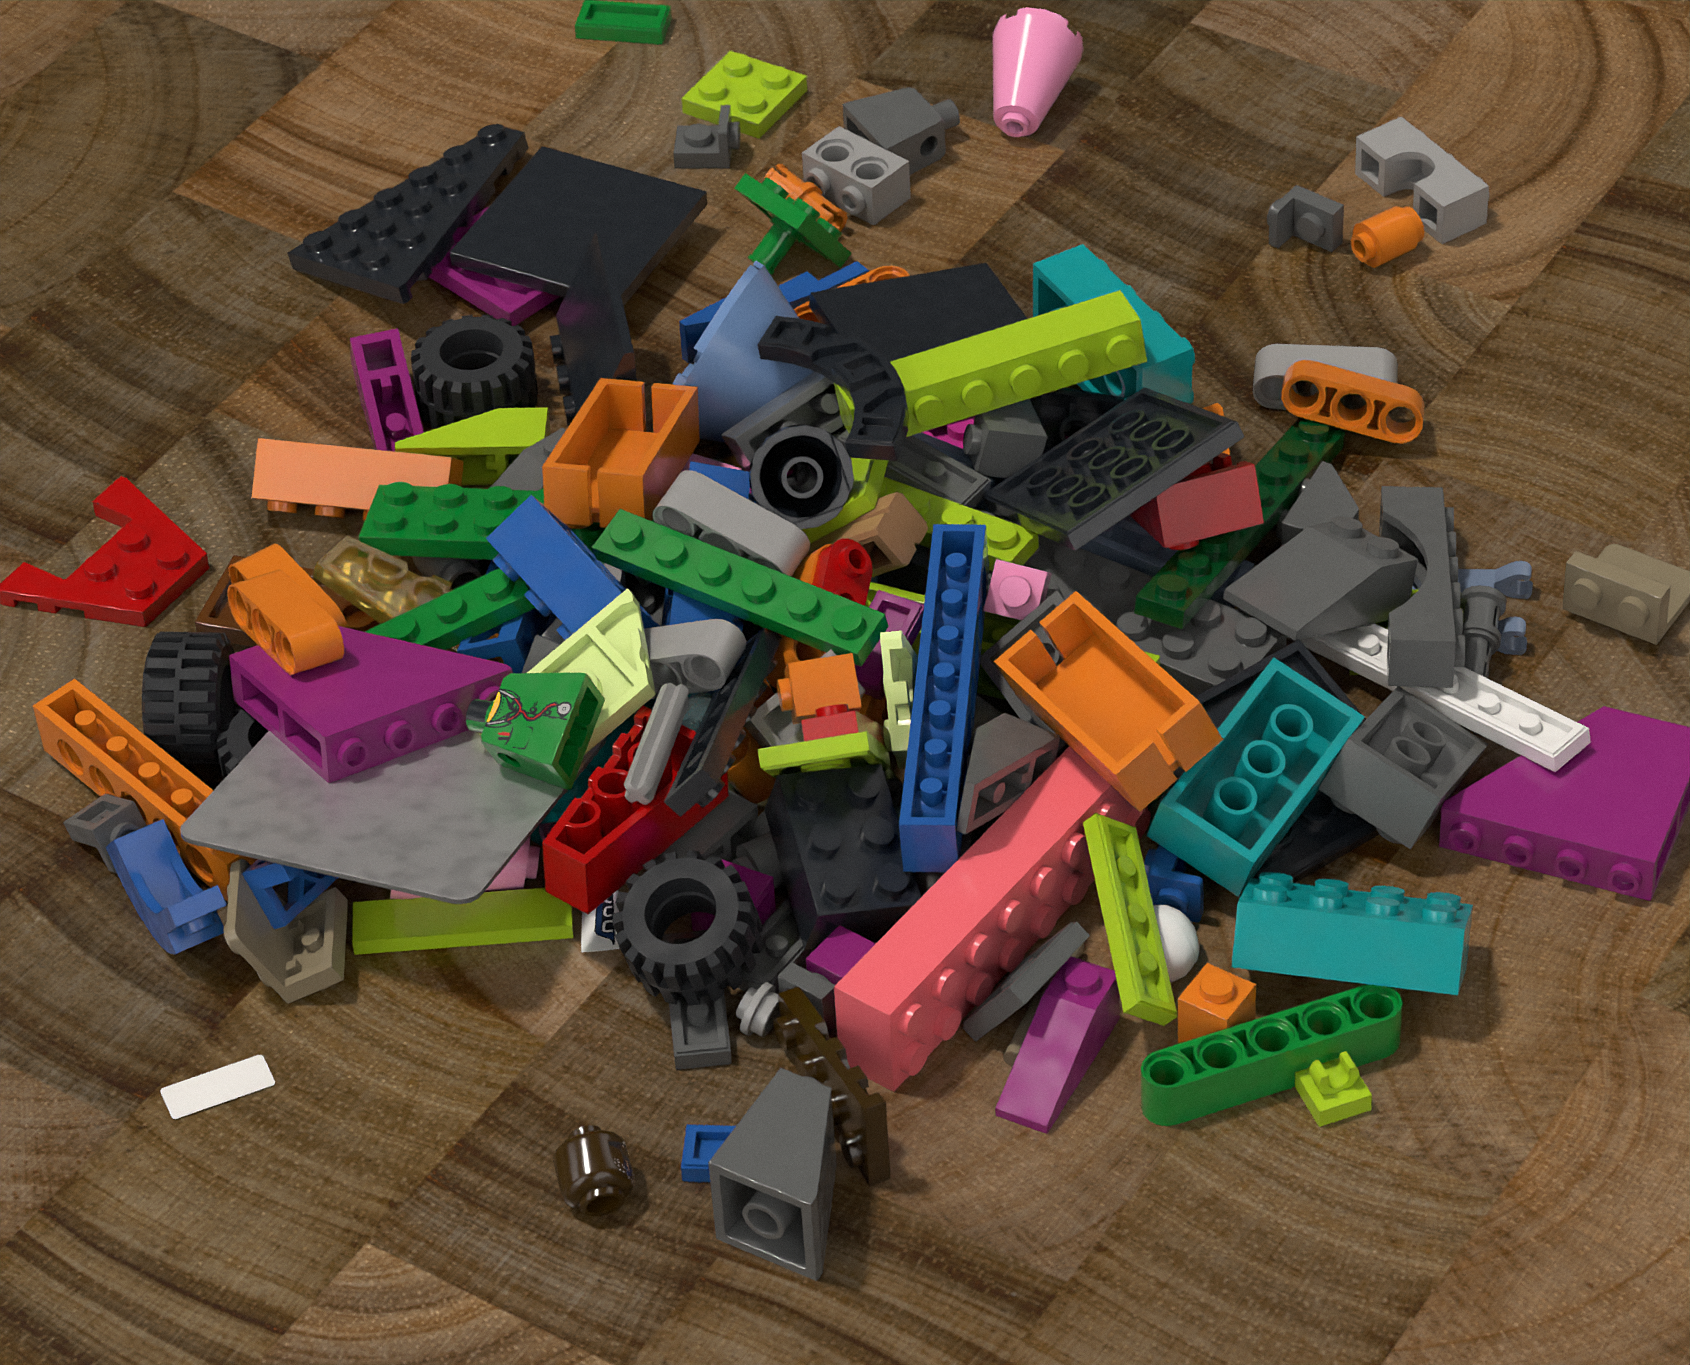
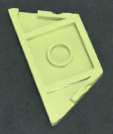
M628 588L527 672L586 673L605 698L585 754L656 695L640 605Z
M902 631L880 632L884 671L883 685L888 710V719L884 721V742L887 751L892 752L896 757L898 768L905 770L918 656Z

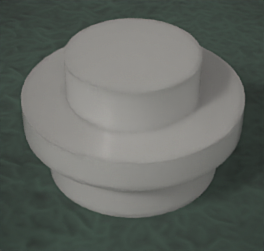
M765 982L758 990L753 987L747 990L736 1011V1017L742 1019L740 1032L748 1036L754 1032L761 1037H765L771 1031L773 1020L780 1016L778 994L775 993V986Z

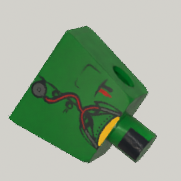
M510 673L503 678L494 702L474 699L470 702L466 712V725L470 731L482 733L481 743L501 766L554 786L571 790L605 698L586 673Z

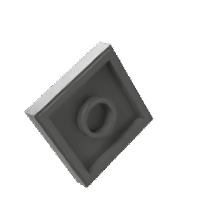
M1077 921L1075 923L1071 922L1029 954L963 1022L964 1026L962 1028L976 1042L1024 1006L1090 935Z

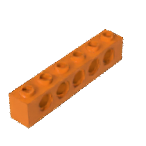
M73 679L34 704L33 710L44 751L100 797L104 794H109L134 801L147 826L164 819L186 868L210 888L218 885L223 898L228 902L227 886L230 881L231 864L240 859H245L252 865L257 859L190 844L182 839L180 830L182 824L214 790L76 679Z

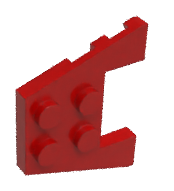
M120 476L92 502L96 517L121 527V529L66 579L23 562L0 583V604L15 607L17 601L37 603L38 611L55 614L61 608L83 610L85 618L147 627L210 568L208 556L199 545L127 478Z

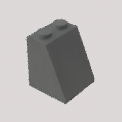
M780 1068L708 1162L716 1239L817 1281L823 1273L837 1166L831 1088L822 1085L814 1078L802 1077Z

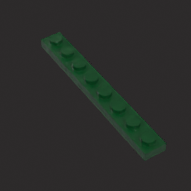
M1298 418L1255 465L1264 523L1199 539V544L1195 547L1178 550L1136 595L1134 614L1183 629L1275 526L1282 512L1285 509H1290L1296 502L1303 480L1305 478L1311 479L1322 461L1331 463L1343 449L1345 432L1328 427L1327 424Z

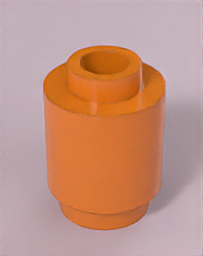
M1394 206L1356 224L1353 228L1351 247L1353 253L1361 262H1365L1370 267L1375 268L1414 250L1418 242L1424 238V226L1420 216L1413 208L1409 206L1403 208Z

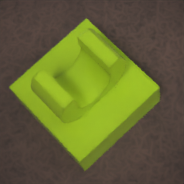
M1347 1051L1341 1052L1338 1059L1322 1064L1319 1060L1312 1062L1310 1068L1295 1072V1088L1319 1127L1370 1111L1372 1108V1094L1359 1075V1070Z

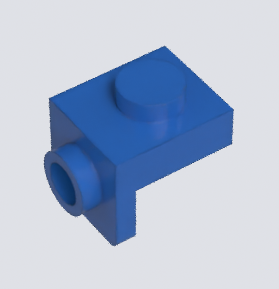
M1158 845L1157 850L1150 848L1147 852L1144 866L1153 905H1168L1180 910L1191 922H1200L1203 915V879L1199 876L1186 874L1187 862L1161 845Z

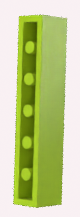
M1121 290L897 359L890 363L897 370L904 387L909 412L906 436L908 437L1147 362L1141 319ZM834 383L841 420L848 433H850L854 421L855 408L846 393Z

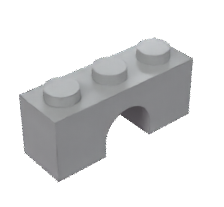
M1403 117L1394 119L1356 136L1355 174L1383 197L1399 190L1413 189V209L1420 216L1424 230L1439 243L1444 244L1487 224L1489 186L1483 179L1473 174L1451 154L1444 151Z

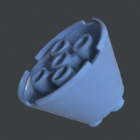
M758 261L754 262V266L750 265L698 340L694 347L698 351L693 360L694 364L690 363L682 374L678 373L673 382V385L698 387L700 440L725 443L721 434L814 372L794 364L760 359L757 344L775 316L799 317L767 268Z

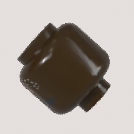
M595 1125L579 1127L568 1135V1139L557 1148L554 1154L553 1163L565 1203L576 1210H581L587 1216H601L618 1210L624 1205L625 1198L633 1190L635 1177L626 1144L621 1136L612 1131L601 1130L600 1127Z

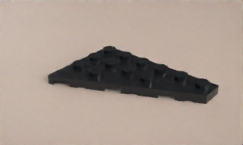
M491 124L481 128L473 139L463 145L447 149L443 153L442 158L429 166L413 170L408 175V179L395 187L377 192L373 197L374 200L359 209L343 213L335 224L323 231L307 235L301 245L287 253L292 268L401 304L407 303L413 298L410 289L415 282L427 280L432 273L433 267L442 261L455 244L454 232L459 227H468L474 220L473 216L475 213L480 211L495 193L493 183L497 177L509 175L514 168V163L520 160L527 152L529 146L525 133L504 127L501 124Z

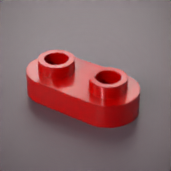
M842 538L837 540L819 554L812 585L865 606L873 573L869 554L862 545L852 539Z

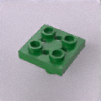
M745 173L734 189L770 219V222L773 224L752 254H749L747 257L752 263L758 261L763 264L771 276L795 241L798 243L802 242L839 268L844 265L852 254L838 241L842 233L837 228L819 217L821 214L802 199L797 198L794 200L787 197L789 193L768 177L760 183Z

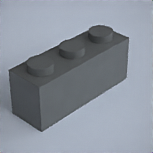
M814 371L721 434L743 471L749 472L751 461L757 448L769 435L781 428L805 424L819 427L832 434L844 424L841 420L834 382Z

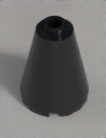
M805 424L790 425L769 435L757 448L749 470L750 489L756 504L791 522L800 529L819 527L835 518L843 509L854 483L852 460L843 444L826 430ZM794 465L793 473L787 476L788 470Z

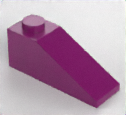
M398 328L350 338L351 364L375 450L395 452V442L424 433Z
M1072 956L1060 967L1041 998L996 1105L995 1116L1048 1134L1120 1019V994L1114 970Z

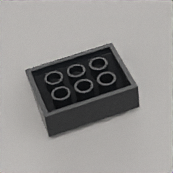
M606 230L595 233L556 314L558 335L550 336L554 365L563 363V365L556 366L560 395H570L562 397L567 426L571 424L600 378L637 381L633 345Z

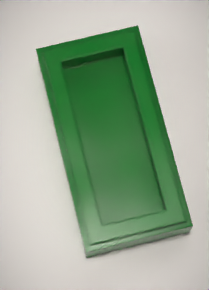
M584 0L575 23V35L577 39L663 45L672 20L671 6Z

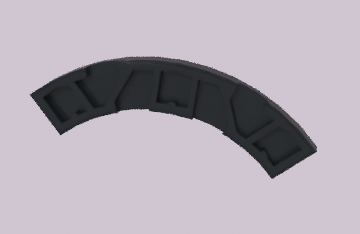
M775 316L757 344L760 359L798 365L815 371L833 381L846 393L855 408L853 425L845 442L849 457L897 461L904 447L908 432L909 412L903 383L890 361L874 346L851 334L846 338L832 333L831 326L800 318Z

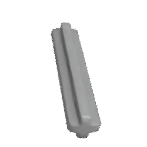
M668 682L659 691L624 782L626 789L624 796L631 803L639 801L645 805L650 803L655 796L690 703L687 698L689 690L683 684L675 686Z

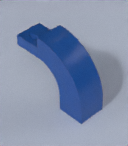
M164 819L117 838L106 846L114 868L135 910L154 939L165 951L170 954H177L224 933V926L217 912L227 906L219 886L216 885L203 891L196 884L178 853Z

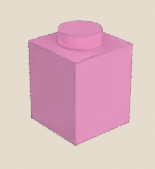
M996 559L983 611L1023 620L1045 601L1052 573Z

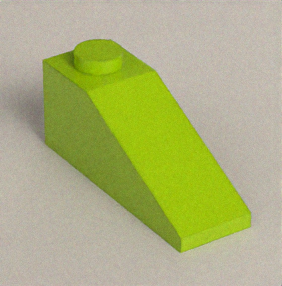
M548 407L498 408L395 442V452L444 456L462 460L464 465L461 485H493L523 450L551 435Z

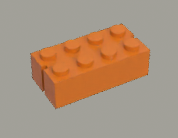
M600 378L542 466L544 506L571 529L587 528L593 522H600V527L606 528L619 509L652 521L654 509L683 470L700 442L698 387L654 383L651 387L653 432H646L644 382Z
M1077 591L1072 593L1039 622L1063 659L1058 666L1032 630H1029L994 661L1016 696L1139 812L1177 780L1173 772L1178 767L1187 772L1223 740L1200 701Z

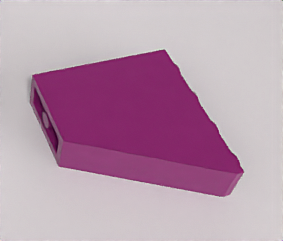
M341 626L338 627L344 643L343 658L293 675L286 673L259 645L229 655L234 701L328 783L362 772L468 731L466 712L470 702L474 699L494 701L503 678L512 673V668L504 663Z
M1603 706L1578 721V723L1589 728L1591 743L1556 772L1521 755L1445 800L1441 808L1439 847L1651 901L1690 807V727Z

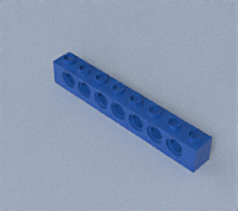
M933 524L899 819L903 872H947L961 855L963 833L957 831V823L971 757L968 753V746L974 728L985 611L983 609L989 580L986 525Z

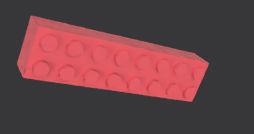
M1069 746L834 986L837 1038L846 1049L850 1068L859 1066L868 1079L893 1092L910 1075L914 1076L919 1073L929 1054L943 1040L947 1041L954 1036L965 1016L991 994L993 987L1007 972H1012L1022 962L1025 953L1039 938H1046L1052 932L1057 919L1071 905H1077L1085 896L1088 887L1095 878L1083 822L1097 813L1136 827L1138 839H1140L1146 832L1151 819L1148 806L1139 812Z

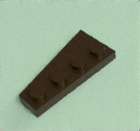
M797 986L778 993L780 1017L773 1020L777 1040L784 1051L792 1050L795 1055V1066L798 1075L814 1078L822 1085L831 1088L833 1122L840 1134V1146L847 1164L851 1168L859 1167L869 1187L891 1179L886 1101L879 1092L868 1094L866 1090L869 1087L867 1076L859 1066L850 1068L845 1047L837 1037L829 1039L826 1022L800 987Z

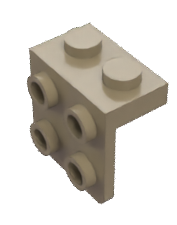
M1619 544L1606 546L1598 558L1575 551L1566 562L1562 609L1655 645L1659 643L1690 602V571Z
M245 859L233 862L230 868V881L227 886L228 907L227 920L224 926V936L229 948L235 954H240L257 971L261 981L266 986L272 987L288 1004L343 981L348 906L346 897L336 887L321 893L286 926L273 929L242 875L251 865ZM276 893L284 907L287 903Z

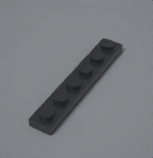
M763 627L746 642V648L725 684L720 689L715 690L664 801L680 817L696 803L702 808L708 805L724 787L725 783L720 778L736 760L732 752L739 746L747 734L742 728L755 715L757 707L753 703L758 700L768 687L764 679L778 664V660L774 658L782 640L778 633Z

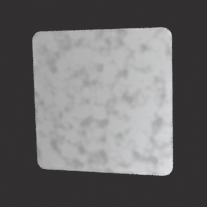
M470 730L362 772L328 783L274 734L268 731L182 824L180 830L182 839L190 844L452 904H466L481 897L566 793L567 789L501 766L481 743V735ZM607 736L584 755L575 780L605 745Z

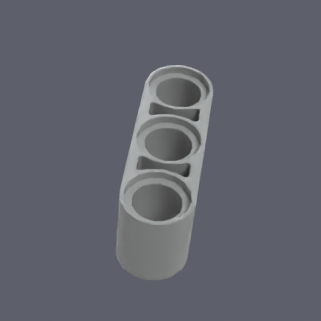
M1271 344L1263 347L1256 355L1253 395L1254 399L1266 408L1287 410L1281 399L1284 376L1292 364L1301 360H1313L1397 383L1398 362L1393 353L1377 347ZM1306 380L1298 381L1292 385L1293 390L1301 396L1308 397L1318 391L1312 382ZM1350 393L1340 399L1341 403L1349 409L1356 410L1366 405V401L1358 394Z
M685 470L680 472L653 511L655 523L788 576L793 575L810 550L808 537L796 525L696 471Z
M708 619L644 629L656 695L651 699L657 698L661 687L668 682L675 686L685 685L689 690L688 694L720 689L727 681L746 648L744 634L734 624L723 619Z

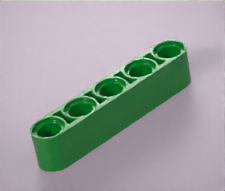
M1366 984L1157 1050L1149 1054L1143 1060L1141 1066L1142 1113L1150 1122L1156 1125H1178L1295 1087V1072L1310 1068L1312 1062L1319 1060L1322 1064L1338 1059L1340 1053L1344 1051L1348 1052L1356 1067L1384 1059L1394 1054L1400 1045L1401 996L1392 987Z

